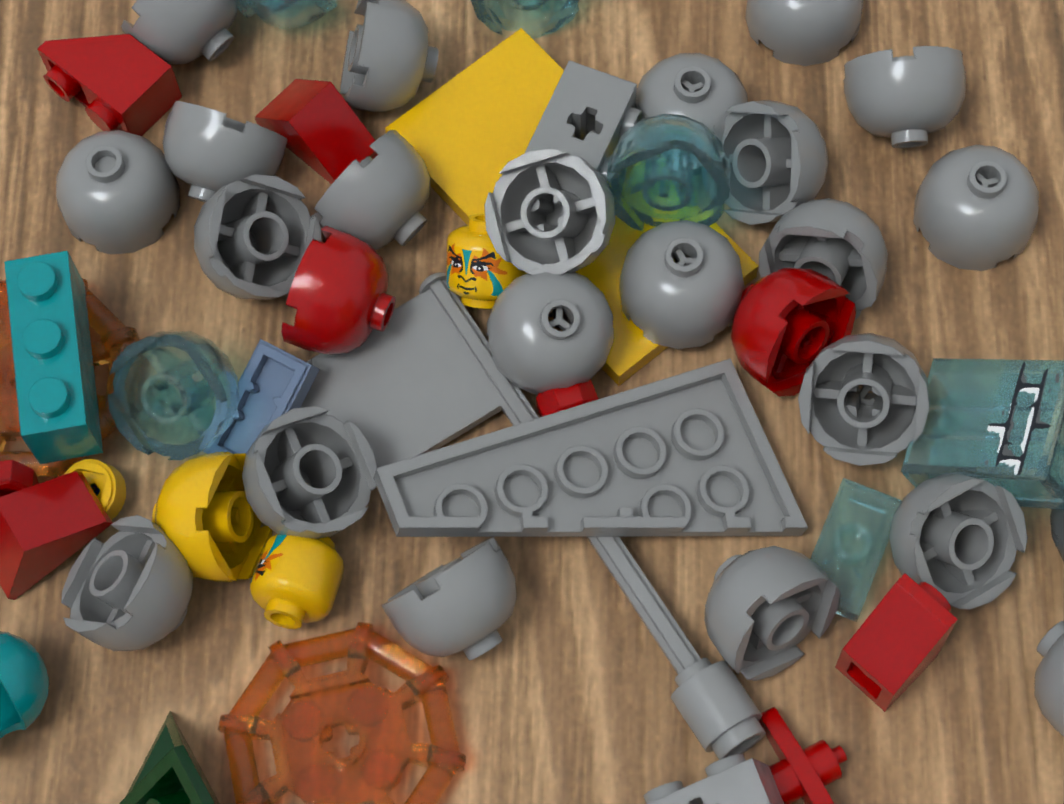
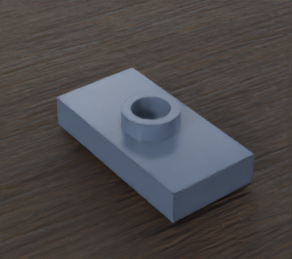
M260 339L203 452L207 454L215 452L246 454L266 425L293 408L301 407L320 369Z

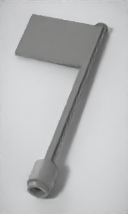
M443 272L428 276L422 282L418 296L394 309L391 319L383 332L373 329L368 339L349 353L334 355L320 353L308 360L307 363L320 370L300 407L318 406L328 409L330 411L325 414L336 417L342 423L349 420L356 425L373 449L377 468L439 449L500 411L504 412L512 426L539 418L520 388L515 387L497 370L492 359L493 353L489 342L458 296L448 288L446 273ZM587 537L678 675L675 677V682L679 687L672 693L671 700L706 752L714 751L720 760L728 756L742 754L758 743L766 734L759 723L762 714L727 662L719 661L711 664L708 658H700L620 537Z

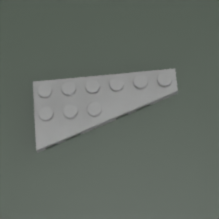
M731 358L378 467L374 474L375 483L396 537L802 536L808 528Z

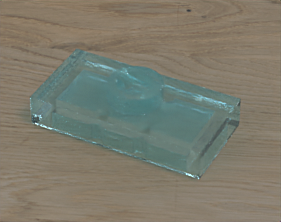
M846 478L842 479L810 559L826 572L828 578L840 591L839 605L835 614L857 622L889 541L893 515L902 500Z

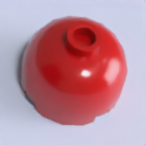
M325 226L321 230L327 241L323 243L313 239L297 268L286 301L287 306L297 309L294 326L282 322L281 332L286 343L308 351L334 355L349 353L358 348L368 339L373 329L383 332L393 314L396 298L387 294L388 271L383 258L376 250L353 235Z
M782 268L749 285L743 291L740 303L735 311L731 332V340L739 364L754 379L779 397L794 396L800 393L805 372L821 350L839 339L851 335L856 316V307L854 302L846 298V294L850 293L827 276L812 269Z

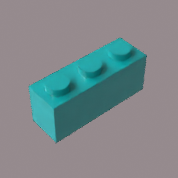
M62 251L4 261L22 439L39 464L103 453L85 284L69 252Z

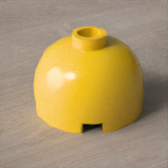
M215 452L187 460L172 471L161 488L153 509L152 522L161 527L168 538L180 550L193 572V577L216 582L237 581L236 579L251 578L263 546L272 537L271 528L267 525L260 528L261 521L246 499L242 479L245 453Z

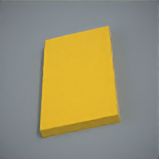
M520 28L385 127V132L396 130L414 147L425 161L430 175V186L469 225V216L485 214L484 205L488 193H493L496 182L503 175L499 174V172L509 161L525 153L564 70ZM635 141L632 145L623 143L616 157L617 160H620V168L611 190L614 197L615 225L609 243L593 263L576 271V273L587 277L604 293L612 311L614 340L602 369L618 386L668 348L654 344L645 338L643 330L637 327L631 318L628 320L622 311L619 278L628 250L642 233L662 223L688 220L708 225L726 237L739 255L744 286L756 278L758 272V265Z

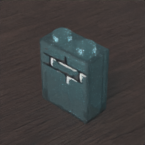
M933 358L928 375L930 409L923 433L915 442L914 440L909 442L901 473L914 487H917L927 479L943 474H962L982 478L993 486H1001L1012 493L1020 507L1064 509V360Z

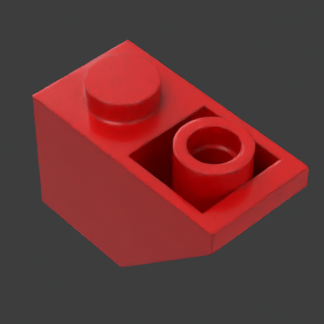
M130 34L49 40L37 48L48 71L43 77L49 87L67 102L74 97L86 107L87 115L103 131L121 130L143 136L173 107L175 101H179L182 98L172 66Z
M904 573L844 646L835 668L886 712L938 656L958 619L950 613L951 606L935 587L926 582L917 584Z

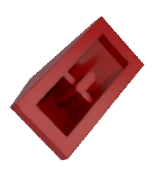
M295 79L255 116L258 125L287 138L286 148L330 184L355 159L360 163L368 156L374 159L378 155L370 147L376 140L330 81Z
M74 471L0 497V586L8 599L16 600L113 523L83 473Z

